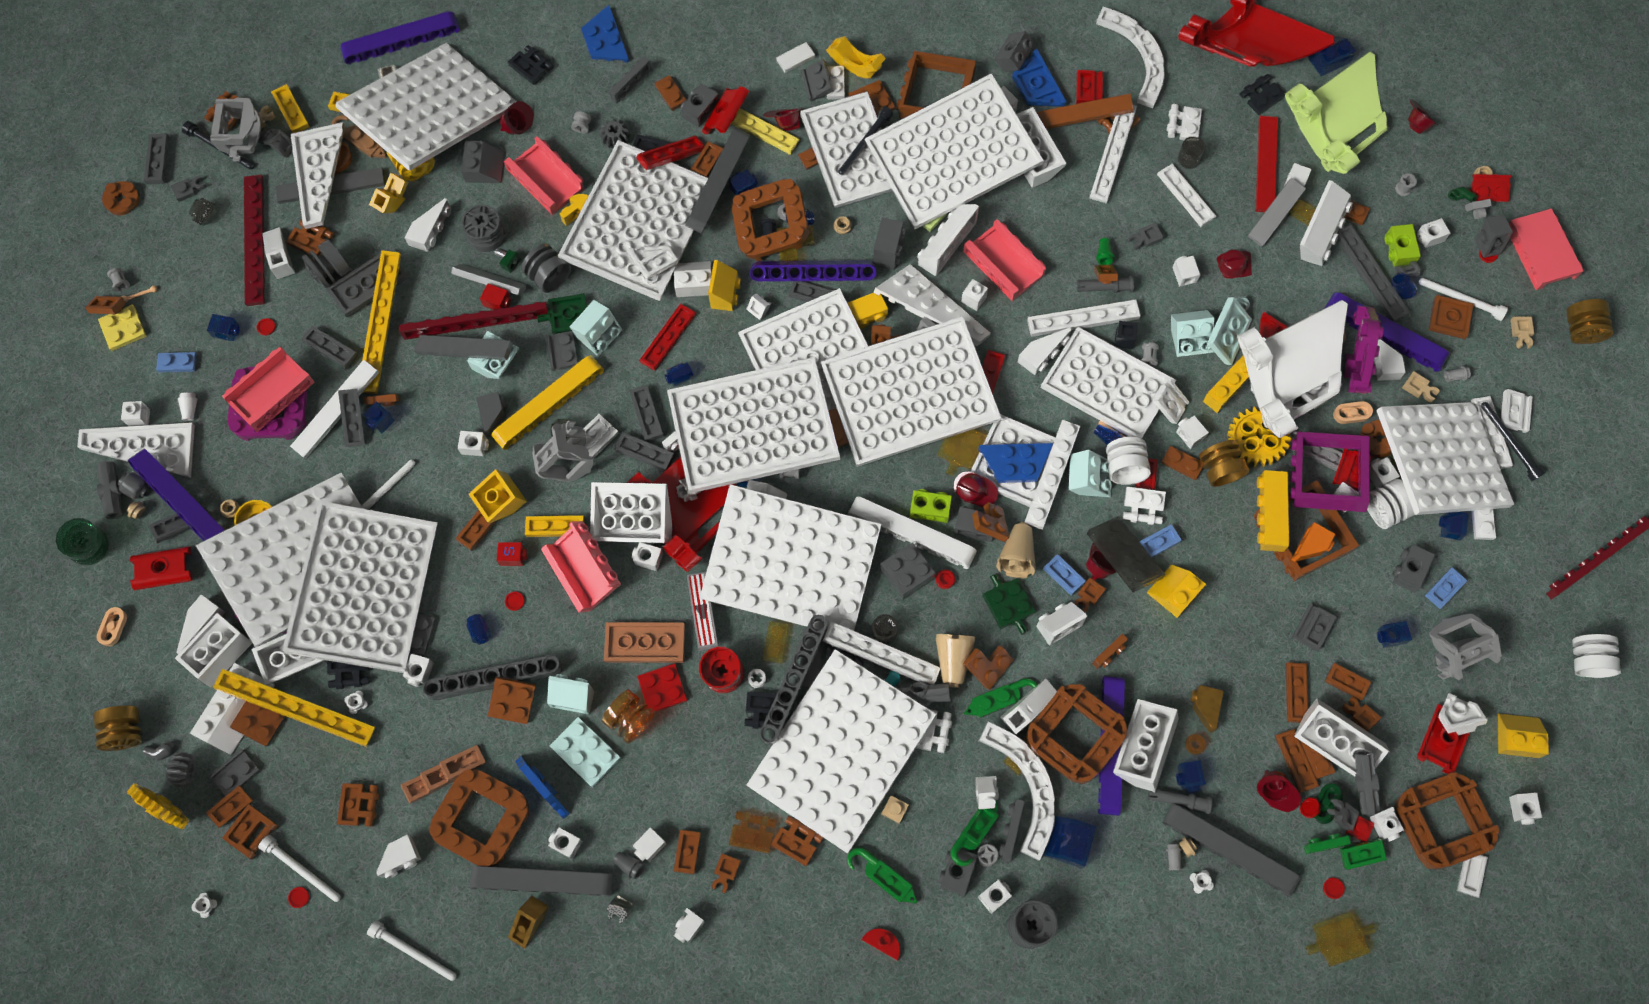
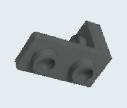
M268 127L261 128L257 143L270 145L280 156L286 158L293 149L292 140L282 130Z

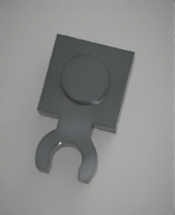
M201 176L194 177L191 182L187 178L171 185L178 202L196 195L195 190H204L206 188L204 183L198 185V182L203 180Z
M1152 223L1139 229L1138 234H1132L1128 241H1137L1133 245V250H1136L1143 243L1146 247L1162 241L1163 235L1157 225Z
M1331 799L1334 809H1328V813L1336 815L1334 821L1345 830L1353 831L1359 812L1348 803Z

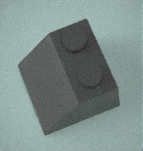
M465 141L461 171L465 182L501 183L505 152L483 141Z

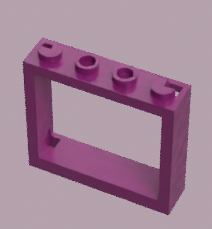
M1297 432L1296 439H1292L1291 450H1295V455L1291 456V466H1294V471H1291L1290 482L1294 483V488L1290 490V496L1293 498V507L1367 512L1369 505V436ZM1303 446L1358 449V496L1302 492Z

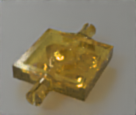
M972 429L945 438L937 453L938 457L950 463L945 473L948 475L950 473L953 476L956 467H965L971 470L979 454L978 447L984 444L987 435Z
M1351 912L1313 925L1316 944L1306 946L1305 949L1308 951L1307 954L1309 956L1321 952L1329 967L1369 954L1370 951L1365 942V936L1376 933V930L1372 929L1374 928L1372 924L1361 928Z

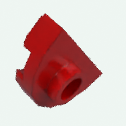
M873 929L862 937V941L898 961L900 945L897 938L890 931Z

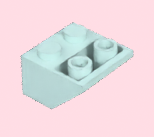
M595 300L589 304L570 326L575 336L598 357L622 331L609 308Z
M1208 310L1171 314V332L1177 357L1214 352L1207 344L1214 329V317Z
M488 331L482 338L504 340ZM513 345L508 360L469 358L467 362L472 370L483 376L499 379L518 352L519 347Z
M1090 450L1070 454L1069 490L1078 495L1111 497L1112 484L1108 460Z
M556 674V677L549 676L547 704L551 708L589 714L595 691L585 679L575 678V680H570L567 676Z

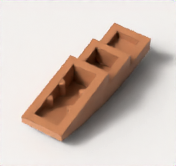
M476 745L420 773V776L401 784V788L409 804L454 782L463 771L467 769L475 770L486 764Z

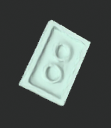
M1228 297L1207 343L1226 365H1232L1240 348L1237 336L1247 331L1252 321V318L1234 297Z
M579 717L550 745L592 788L621 759Z

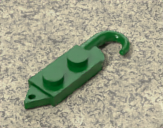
M1025 678L975 697L965 710L964 715L982 718L1009 707L1019 701L1020 688L1031 686L1034 689L1038 684L1033 679Z
M996 800L995 808H978L952 846L951 858L957 865L968 866L973 862L972 858L967 861L961 860L958 853L962 847L974 850L982 842L999 816L997 814Z
M858 847L849 852L847 863L852 870L855 869L852 863L853 857L861 855L868 861L865 874L871 881L899 903L917 904L912 890L913 886L872 853Z

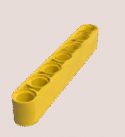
M591 355L585 357L492 432V437L503 450L509 449V446L511 444L514 445L523 438L526 432L529 433L538 426L537 423L541 420L544 421L553 414L552 411L558 410L568 402L567 399L573 398L578 394L582 387L588 386L593 382L597 375L603 373L604 368Z

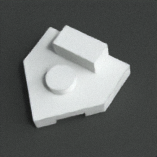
M1448 693L1438 717L1448 733L1456 732L1457 735L1474 732L1477 726L1487 723V718L1478 704L1456 698L1457 696Z

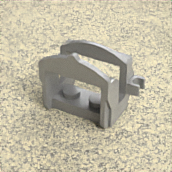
M249 98L216 99L210 136L211 142L219 151L230 153L229 157H232L233 161H240L241 155L254 153L261 133L259 114L254 109ZM231 118L241 119L239 135L228 134V122H230ZM249 136L248 146H239Z
M567 421L566 424H554L552 426L553 437L545 445L535 444L533 446L532 455L535 471L540 478L570 482L581 478L587 473H591L593 457L589 456L588 450L584 447L586 444L585 430L582 427L574 426L576 421ZM558 459L580 461L569 473L563 466L553 465Z
M1474 614L1460 615L1450 619L1445 618L1429 633L1434 647L1439 651L1435 656L1438 665L1436 668L1442 672L1438 674L1442 679L1454 677L1457 680H1461L1463 678L1462 669L1485 658H1489L1495 663L1500 662L1502 655L1498 634ZM1470 623L1474 631L1482 636L1480 638H1467L1454 643H1450L1441 637Z

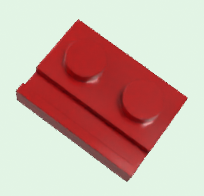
M1077 70L1076 104L1102 99L1103 71Z
M1472 174L1471 191L1478 195L1476 201L1490 199L1496 202H1509L1511 175Z
M1344 448L1332 484L1341 485L1344 482L1358 492L1357 451H1350ZM1369 455V465H1370V462H1371V459H1372V456H1370V455Z

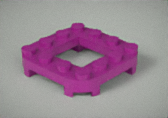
M1357 305V312H1354L1353 321L1354 324L1359 325L1354 353L1345 354L1346 367L1344 377L1351 378L1348 392L1366 394L1371 393L1372 382H1370L1371 375L1375 374L1376 364L1373 363L1375 357L1379 355L1380 346L1377 344L1378 339H1382L1383 327H1381L1379 315L1376 314L1374 307Z
M255 367L238 369L235 372L231 387ZM308 389L285 408L284 418H273L258 432L229 405L227 420L229 429L237 437L245 441L256 438L294 439L303 428L305 429L307 424L305 414Z

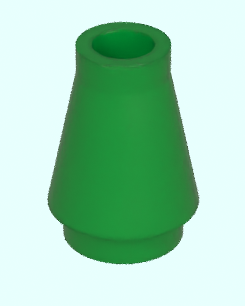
M1102 238L1099 241L1096 260L1099 265H1111L1115 257L1110 239Z

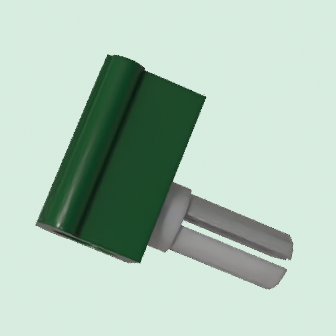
M500 249L495 250V254L503 258L499 263L502 269L512 273L521 260L518 253L510 249L508 252Z

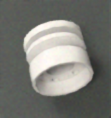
M1123 437L1107 445L1106 453L1108 455L1107 460L1109 462L1108 468L1111 481L1121 485H1131L1142 482L1150 476L1147 445L1143 439Z
M1395 479L1386 483L1383 488L1378 487L1374 491L1369 492L1367 510L1375 523L1382 529H1388L1398 524L1400 520L1404 521L1415 516L1401 479Z
M1590 634L1572 639L1573 647H1575L1573 654L1581 656L1574 659L1575 675L1605 678L1621 674L1620 659L1613 656L1619 653V648L1616 647L1618 646L1617 637Z

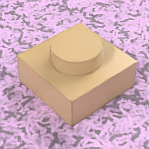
M890 796L881 815L900 824L909 805Z

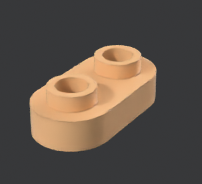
M1364 401L1340 404L1334 410L1333 417L1340 424L1364 422L1372 416L1373 408ZM1358 411H1363L1364 415H1360ZM1340 413H1344L1346 417H1342Z
M113 607L105 613L97 633L99 643L109 647L118 642L127 621L125 611L118 607ZM119 615V620L114 621L115 617ZM112 634V638L107 640V636Z

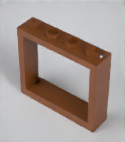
M914 51L912 59L908 61L909 72H905V86L902 85L900 96L902 98L897 101L896 110H899V118H906L923 109L908 105L918 67L964 74L965 78L962 88L973 83L976 61Z
M1318 481L1302 488V492L1326 494ZM1290 494L1288 495V503L1293 501ZM1260 509L1257 510L1256 513L1253 515L1255 517L1254 519L1256 520V522L1258 513H1260ZM1319 509L1343 548L1302 569L1297 562L1291 560L1293 555L1288 548L1284 552L1274 551L1276 558L1283 562L1286 574L1289 573L1294 581L1346 556L1359 547L1337 510Z

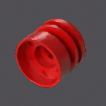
M726 647L709 649L699 662V673L702 680L713 691L718 693L735 691L744 679L745 669L742 661L731 649ZM725 667L728 672L723 673V676H721L719 670H723Z

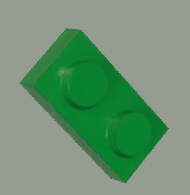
M1339 833L1328 836L1329 840L1321 841V838L1308 840L1309 844L1303 847L1305 854L1344 847L1351 844L1349 836L1341 837Z
M1379 838L1340 848L1343 866L1346 870L1387 860L1383 842Z

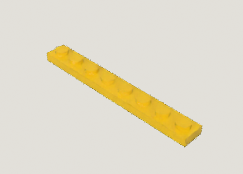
M381 251L362 361L365 360L379 373L363 393L378 394L401 260L400 252Z
M225 669L221 670L213 686L216 690L367 747L375 730V727Z

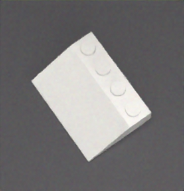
M591 483L590 534L596 541L669 542L672 539V519L667 484Z

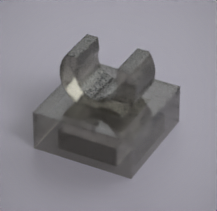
M616 895L607 908V911L610 912L609 919L617 915L620 917L619 923L621 924L632 912L635 904Z

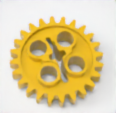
M1253 407L1252 412L1246 409L1245 415L1239 412L1238 418H1233L1234 424L1229 425L1230 431H1228L1227 436L1230 438L1228 440H1236L1238 442V449L1242 451L1240 458L1246 459L1247 465L1251 461L1254 462L1255 467H1257L1258 462H1261V465L1265 467L1266 461L1272 465L1273 459L1279 461L1280 455L1285 456V450L1289 449V444L1287 443L1291 441V438L1288 437L1290 433L1281 438L1272 435L1274 433L1270 429L1263 428L1261 411H1257L1256 407ZM1250 427L1252 431L1246 432L1243 428ZM1266 442H1273L1275 446L1269 447L1266 445ZM1252 444L1256 448L1250 450L1246 447V445Z
M135 783L128 789L127 793L134 799V802L145 808V812L155 818L162 819L166 823L180 829H184L190 822L189 818L183 814V811L171 804L172 801Z

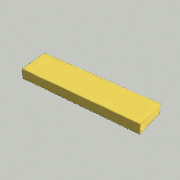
M739 108L736 118L731 122L732 125L790 155L800 142L799 138Z

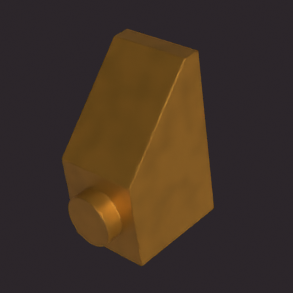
M1199 685L1191 693L1190 701L1193 702L1192 708L1207 731L1213 733L1217 729L1223 691Z
M531 896L518 909L508 938L525 949L544 920L549 906Z

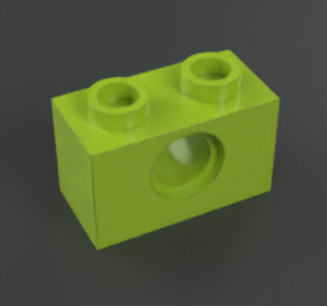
M1413 224L1391 226L1385 234V243L1389 245L1388 257L1393 262V266L1409 265L1412 261L1417 263L1421 256Z

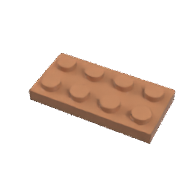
M606 622L604 662L684 663L685 623Z

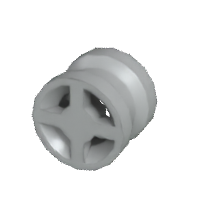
M576 112L573 117L574 122L571 125L572 130L579 133H587L589 130L588 124L591 122L590 115L584 112Z
M985 844L979 848L977 860L982 866L990 867L997 861L998 851L993 845Z

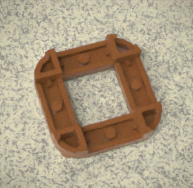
M783 179L745 191L733 198L732 214L738 246L748 258L762 261V257L792 247H795L796 250L803 247L802 244L806 241L808 235H811V228L808 226L803 201L804 195L792 179ZM784 200L789 228L757 238L752 213H754L753 209Z
M1070 684L1060 687L1037 718L1030 724L1027 741L1033 752L1070 781L1086 784L1097 777L1123 744L1127 735V727L1120 713L1117 714L1086 690V687L1080 684ZM1072 707L1105 731L1081 761L1049 737Z
M467 769L455 779L431 820L429 832L435 842L480 867H493L504 861L505 855L525 820H528L530 814L529 803L526 797L516 789L480 770ZM473 792L506 808L504 815L486 845L453 828Z
M1457 772L1449 773L1446 776L1413 788L1411 787L1403 792L1395 802L1396 813L1418 859L1428 869H1445L1489 852L1495 848L1498 833H1500L1498 825H1493L1475 789L1477 786L1473 779L1470 780L1464 775L1457 774ZM1454 796L1472 835L1438 847L1420 812V808Z

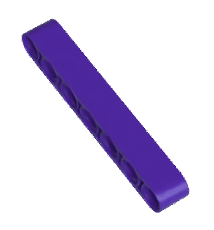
M448 11L346 41L341 44L340 48L344 62L351 65L353 62L358 63L368 60L370 57L375 58L385 55L387 52L392 53L402 50L401 48L403 47L409 48L418 45L420 42L425 43L435 40L434 38L437 37L442 38L454 32L458 33L460 27L455 13Z
M869 260L757 261L752 264L750 269V277L754 281H868L876 276V266ZM777 267L781 270V273L775 275L772 273V269ZM796 267L800 272L794 275L790 272V269ZM811 267L817 268L818 272L816 274H810L808 272V269ZM829 267H834L836 272L829 274L826 270ZM847 267H852L855 271L852 274H847L844 270ZM871 267L873 271L870 274H865L863 269ZM755 268H761L763 270V273L761 275H757L754 273L753 270Z
M1333 293L1325 308L1343 300L1348 304L1345 322L1358 330L1359 325L1354 324L1353 315L1354 312H1357V305H1364L1341 293ZM1376 312L1379 315L1381 327H1383L1382 341L1393 349L1399 350V353L1416 359V362L1425 367H1431L1435 372L1441 371L1449 356V352L1446 349Z
M142 449L128 459L131 467L202 541L225 531L146 449Z
M1103 676L1102 702L1117 714L1120 713L1124 718L1125 680L1123 677ZM1101 729L1100 737L1105 732L1103 729ZM1122 745L1099 773L1101 789H1099L1098 803H1100L1098 814L1120 816L1122 778L1114 774L1113 771Z

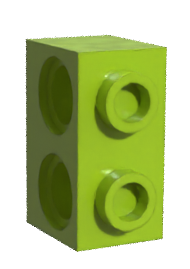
M924 489L913 490L910 518L948 523L952 496L944 492L929 493V491ZM918 501H924L926 505L920 507L916 503ZM943 504L945 508L937 509L935 505Z

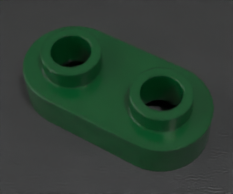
M1335 784L1325 785L1317 798L1321 809L1314 818L1321 824H1328L1335 817V815H1330L1329 813L1325 817L1321 816L1322 813L1328 812V809H1334L1330 796L1336 794L1333 799L1341 801L1343 799L1341 789Z

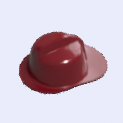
M1410 99L1413 109L1408 117V121L1413 131L1420 134L1428 131L1435 124L1438 125L1416 101Z
M517 101L510 105L500 118L502 126L500 131H505L510 135L523 134L533 124L534 112L532 108L523 101Z
M803 107L773 110L763 115L765 117H774L780 128L790 131L800 128V110Z
M1233 249L1220 254L1216 258L1224 278L1233 279L1252 275L1251 253L1248 251Z
M962 472L954 481V492L965 502L984 508L988 502L994 504L997 500L998 490L994 482L974 472Z
M1093 542L1090 548V556L1086 562V567L1092 574V579H1104L1110 574H1115L1118 558L1114 549L1105 542Z
M1265 770L1262 779L1257 784L1259 795L1272 808L1284 812H1290L1299 807L1301 795L1286 775L1280 771Z

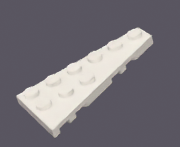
M343 122L291 134L302 221L305 229L324 224L345 129Z
M911 264L877 286L873 292L877 295L883 294L889 298L888 301L892 303L898 302L904 305L906 310L939 324L963 317L972 342L976 346L980 345L991 334Z
M193 423L79 429L77 447L84 451L127 462L136 453L146 449L169 473L191 478L195 425Z

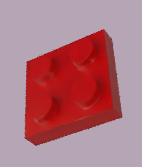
M675 663L637 676L649 714L687 702Z

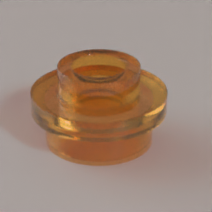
M1193 734L1186 739L1185 747L1189 753L1199 755L1205 750L1206 742L1202 736ZM1193 741L1199 744L1198 748L1192 746Z

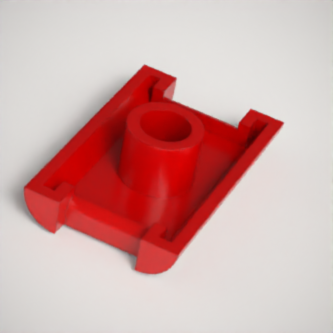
M742 86L734 90L726 88L703 127L702 133L709 134L713 128H716L720 133H726L731 122L736 118L737 112L749 90Z
M191 546L132 555L130 557V562L134 564V579L130 580L132 589L135 591L192 581V572L186 571V555H191ZM165 565V569L159 572L161 566Z
M1437 704L1417 758L1421 762L1428 760L1442 767L1443 773H1454L1469 733L1457 735L1456 732L1448 733L1438 718L1443 706ZM1443 735L1448 738L1449 742L1444 740Z

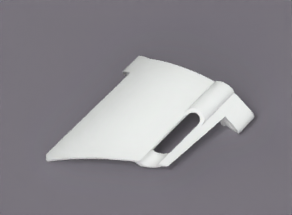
M1343 300L1266 339L1261 337L1255 327L1237 336L1245 357L1248 375L1262 414L1264 426L1269 428L1279 438L1298 429L1294 419L1337 395L1340 391L1342 343L1348 306ZM1328 382L1326 394L1295 410L1293 409V402L1296 398Z

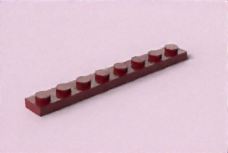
M262 175L244 176V282L246 306L265 304L264 240L262 234L264 233V187Z
M535 302L529 305H517L515 307L498 308L497 310L480 311L472 314L464 313L459 316H445L440 319H427L415 323L408 322L399 325V332L403 339L407 340L419 338L420 335L433 336L537 319V315L547 314L548 306L546 302Z
M1646 515L1635 522L1638 525L1633 529L1630 526L1621 533L1623 535L1622 538L1615 537L1608 542L1607 545L1609 547L1604 550L1602 547L1592 555L1595 558L1591 561L1589 558L1578 564L1580 569L1577 571L1574 569L1563 575L1566 578L1561 582L1558 579L1549 586L1551 590L1546 593L1550 599L1555 598L1649 529V518Z

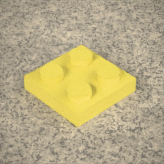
M133 304L122 308L117 314H108L98 319L111 351L146 337L143 325Z

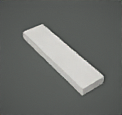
M1173 164L1158 172L1159 178L1200 227L1216 218V215Z
M1491 396L1472 399L1471 402L1475 404L1500 469L1512 467L1513 463L1504 437L1481 408V404L1487 402L1496 413Z

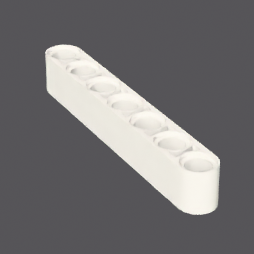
M862 497L855 498L848 512V516L881 524L880 531L886 534L891 533L893 537L904 542H913L917 548L929 550V553L937 557L942 556L946 558V561L955 565L960 564L964 566V569H969L977 552L975 548Z

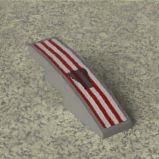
M706 572L687 575L699 651L718 647L711 601L700 599Z

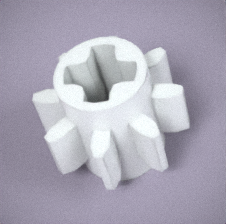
M686 478L680 480L681 485L676 487L678 497L684 498V502L698 499L696 494L701 491L689 494Z

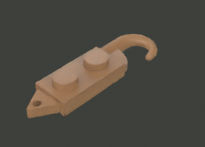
M337 116L333 119L331 125L337 124L340 120L348 121L349 118ZM349 126L344 130L343 139L371 158H386L383 148L358 126Z

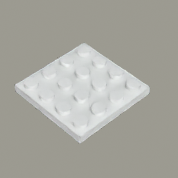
M1000 414L1001 420L993 423L983 445L1054 444L1055 437ZM979 452L970 472H974L994 482L998 494L1030 507L1047 460L1037 482L998 483L993 471L988 467L983 454Z

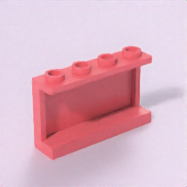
M537 136L534 138L536 143L514 161L508 157L504 163L506 169L553 215L570 202L569 198L571 196L580 194L585 190L584 180L578 173L575 174L572 167L567 162L564 163L561 160L560 155L556 151L550 149L549 144L544 139L541 140Z
M1552 209L1513 219L1509 222L1513 231L1510 239L1535 290L1543 289L1546 284L1572 277L1573 280L1577 279L1583 272L1582 264L1578 261L1574 248L1570 245L1566 233L1562 230L1558 217Z
M998 219L994 221L993 226L976 240L973 242L969 240L964 244L963 252L1011 301L1045 275V264L1040 259H1037L1032 251L1025 247L1020 239L1008 230L1006 224L1001 223Z
M279 347L273 350L265 360L259 362L251 372L244 375L238 383L227 389L222 397L258 432L315 382L283 348Z
M572 521L569 523L571 528L554 544H546L541 550L577 611L589 612L619 587L621 583L618 580L617 574L610 567L608 559L599 549L597 541L593 539L588 531V526L583 521Z

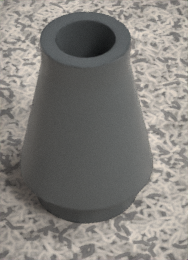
M618 852L613 859V862L629 878L637 879L645 867L641 860Z

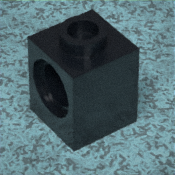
M1119 320L1114 346L1133 349L1138 323Z

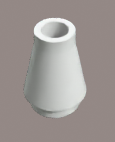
M180 393V398H178L183 421L194 420L198 400L194 393Z

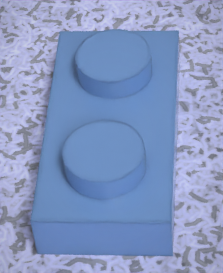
M195 352L158 353L156 370L158 372H195L197 354Z
M1171 524L1139 541L1137 545L1146 559L1149 560L1181 543L1182 540Z
M1058 554L1043 568L1071 596L1086 582Z
M1450 568L1427 592L1425 597L1441 609L1467 580L1454 568Z

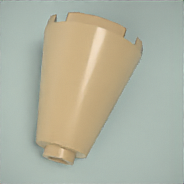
M1021 522L1013 526L1009 539H1007L997 560L996 567L998 571L1001 572L1002 569L1006 572V576L1028 578V574L1032 573L1034 575L1033 531L1027 523Z
M936 634L943 683L959 688V684H963L967 667L963 663L972 653L975 636Z

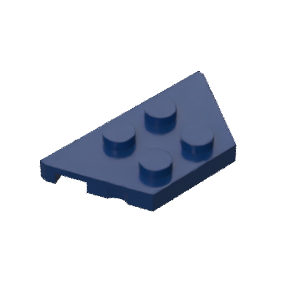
M607 6L581 28L591 59H605L606 61L622 60L627 63L629 59L610 6Z
M1035 49L1029 59L1023 62L1021 68L1012 74V79L1027 105L1066 106L1063 94L1039 51Z
M1053 444L979 445L978 450L983 454L988 467L993 471L998 483L1037 482Z
M522 756L515 760L519 769L563 819L567 817L570 813L555 797L557 792L547 781H542L545 777L534 765L530 767Z

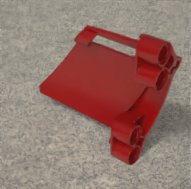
M1230 0V4L1233 6L1212 25L1208 19L1194 14L1189 20L1188 26L1184 25L1178 36L1180 41L1212 54L1217 53L1250 67H1255L1258 63L1272 66L1292 62L1335 44L1333 35L1256 4L1257 0ZM1226 48L1230 51L1245 56V58H1239L1221 49Z
M680 457L653 482L650 479L647 480L638 471L626 483L667 484L672 519V539L665 543L663 548L675 560L678 566L689 572L702 560V557H699L697 553L717 533L720 521L701 539L698 537V529L725 505L730 485L703 490L696 494L698 499L684 502V498L678 497L676 488L681 485L680 480L686 478L682 458Z

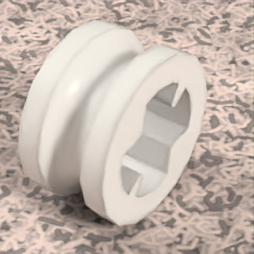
M760 669L750 671L748 675L749 684L754 688L762 687L766 682L765 673ZM754 674H756L757 676L762 675V677H760L762 681L759 683L757 681L752 682V680L754 679L752 676Z

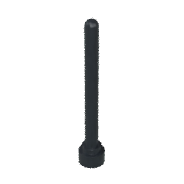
M882 106L878 111V119L838 170L839 175H844L865 148L867 145L865 138L875 134L884 122L890 121L894 113L889 107Z
M186 121L183 124L182 133L189 137H197L217 149L211 142V138L199 131L196 124L191 121ZM222 152L229 157L230 153ZM242 156L240 161H236L250 170L254 169V164Z
M1483 402L1481 408L1528 469L1527 476L1529 479L1534 481L1545 474L1542 467L1539 468L1533 464L1487 402Z

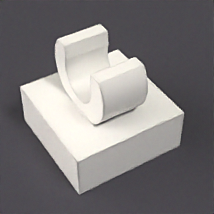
M756 293L751 297L747 310L761 320L769 310L771 302H766L763 296H759Z

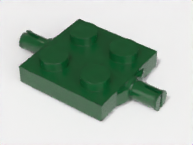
M585 294L548 299V313L537 315L538 323L549 321L553 335L572 331L570 326L588 307Z
M997 573L991 575L990 578L995 587L983 593L982 596L1000 630L1007 626L1016 625L1021 635L1027 633L1028 630L1023 621L1025 618L1035 614L1036 611L1020 581L1016 578L1002 583Z

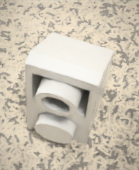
M1378 339L1377 345L1380 346L1378 357L1374 359V364H1376L1374 375H1377L1378 381L1401 379L1406 373L1403 356L1384 341Z
M406 835L388 844L377 870L379 877L390 879L398 874L397 871L403 868L405 870L413 868L417 865L416 862L421 860L411 836Z

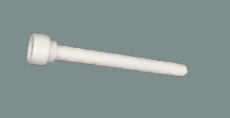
M1419 279L1420 285L1457 300L1472 303L1473 306L1490 312L1494 319L1499 321L1503 320L1508 310V307L1503 305L1493 306L1428 279Z
M409 460L361 505L362 508L369 510L415 466V461Z
M268 835L261 841L258 848L264 853H273L333 901L338 902L341 899L340 894L279 848L274 837Z
M375 920L369 927L367 935L373 939L382 938L451 981L456 979V973L387 932L384 924L380 921Z

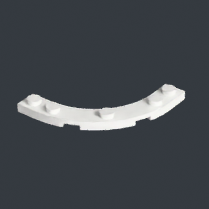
M1103 7L1096 24L1122 34L1137 47L1144 60L1146 78L1136 103L1153 108L1164 80L1162 52L1150 32L1140 27L1136 20L1120 12Z
M987 722L979 741L1011 758L1021 769L1029 784L1033 799V816L1031 826L1020 852L1040 860L1049 841L1054 823L1055 799L1050 778L1039 757L1033 753L1024 741L1007 730Z

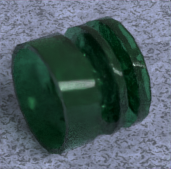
M74 518L66 521L56 534L55 542L58 550L75 563L83 566L98 563L105 557L109 549L107 535L91 521L83 518Z

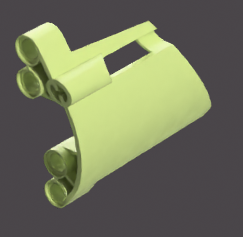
M1368 52L1314 92L1311 89H1307L1303 84H1297L1285 94L1286 101L1294 113L1301 131L1315 154L1320 158L1327 172L1333 170L1346 174L1360 163L1361 160H1359L1357 154L1387 130L1386 113L1382 112L1378 94L1375 54ZM1375 123L1376 132L1352 150L1349 145L1347 146L1349 141Z

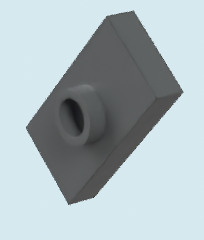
M177 514L148 525L157 544L191 529Z

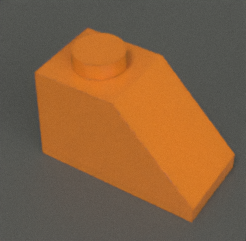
M1314 522L1307 528L1291 560L1296 562L1320 556L1325 551L1329 552L1335 543L1332 541L1335 533Z

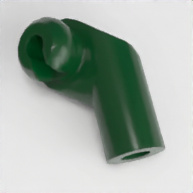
M1460 187L1449 191L1448 198L1453 201L1466 199L1470 202H1475L1478 195L1465 187Z

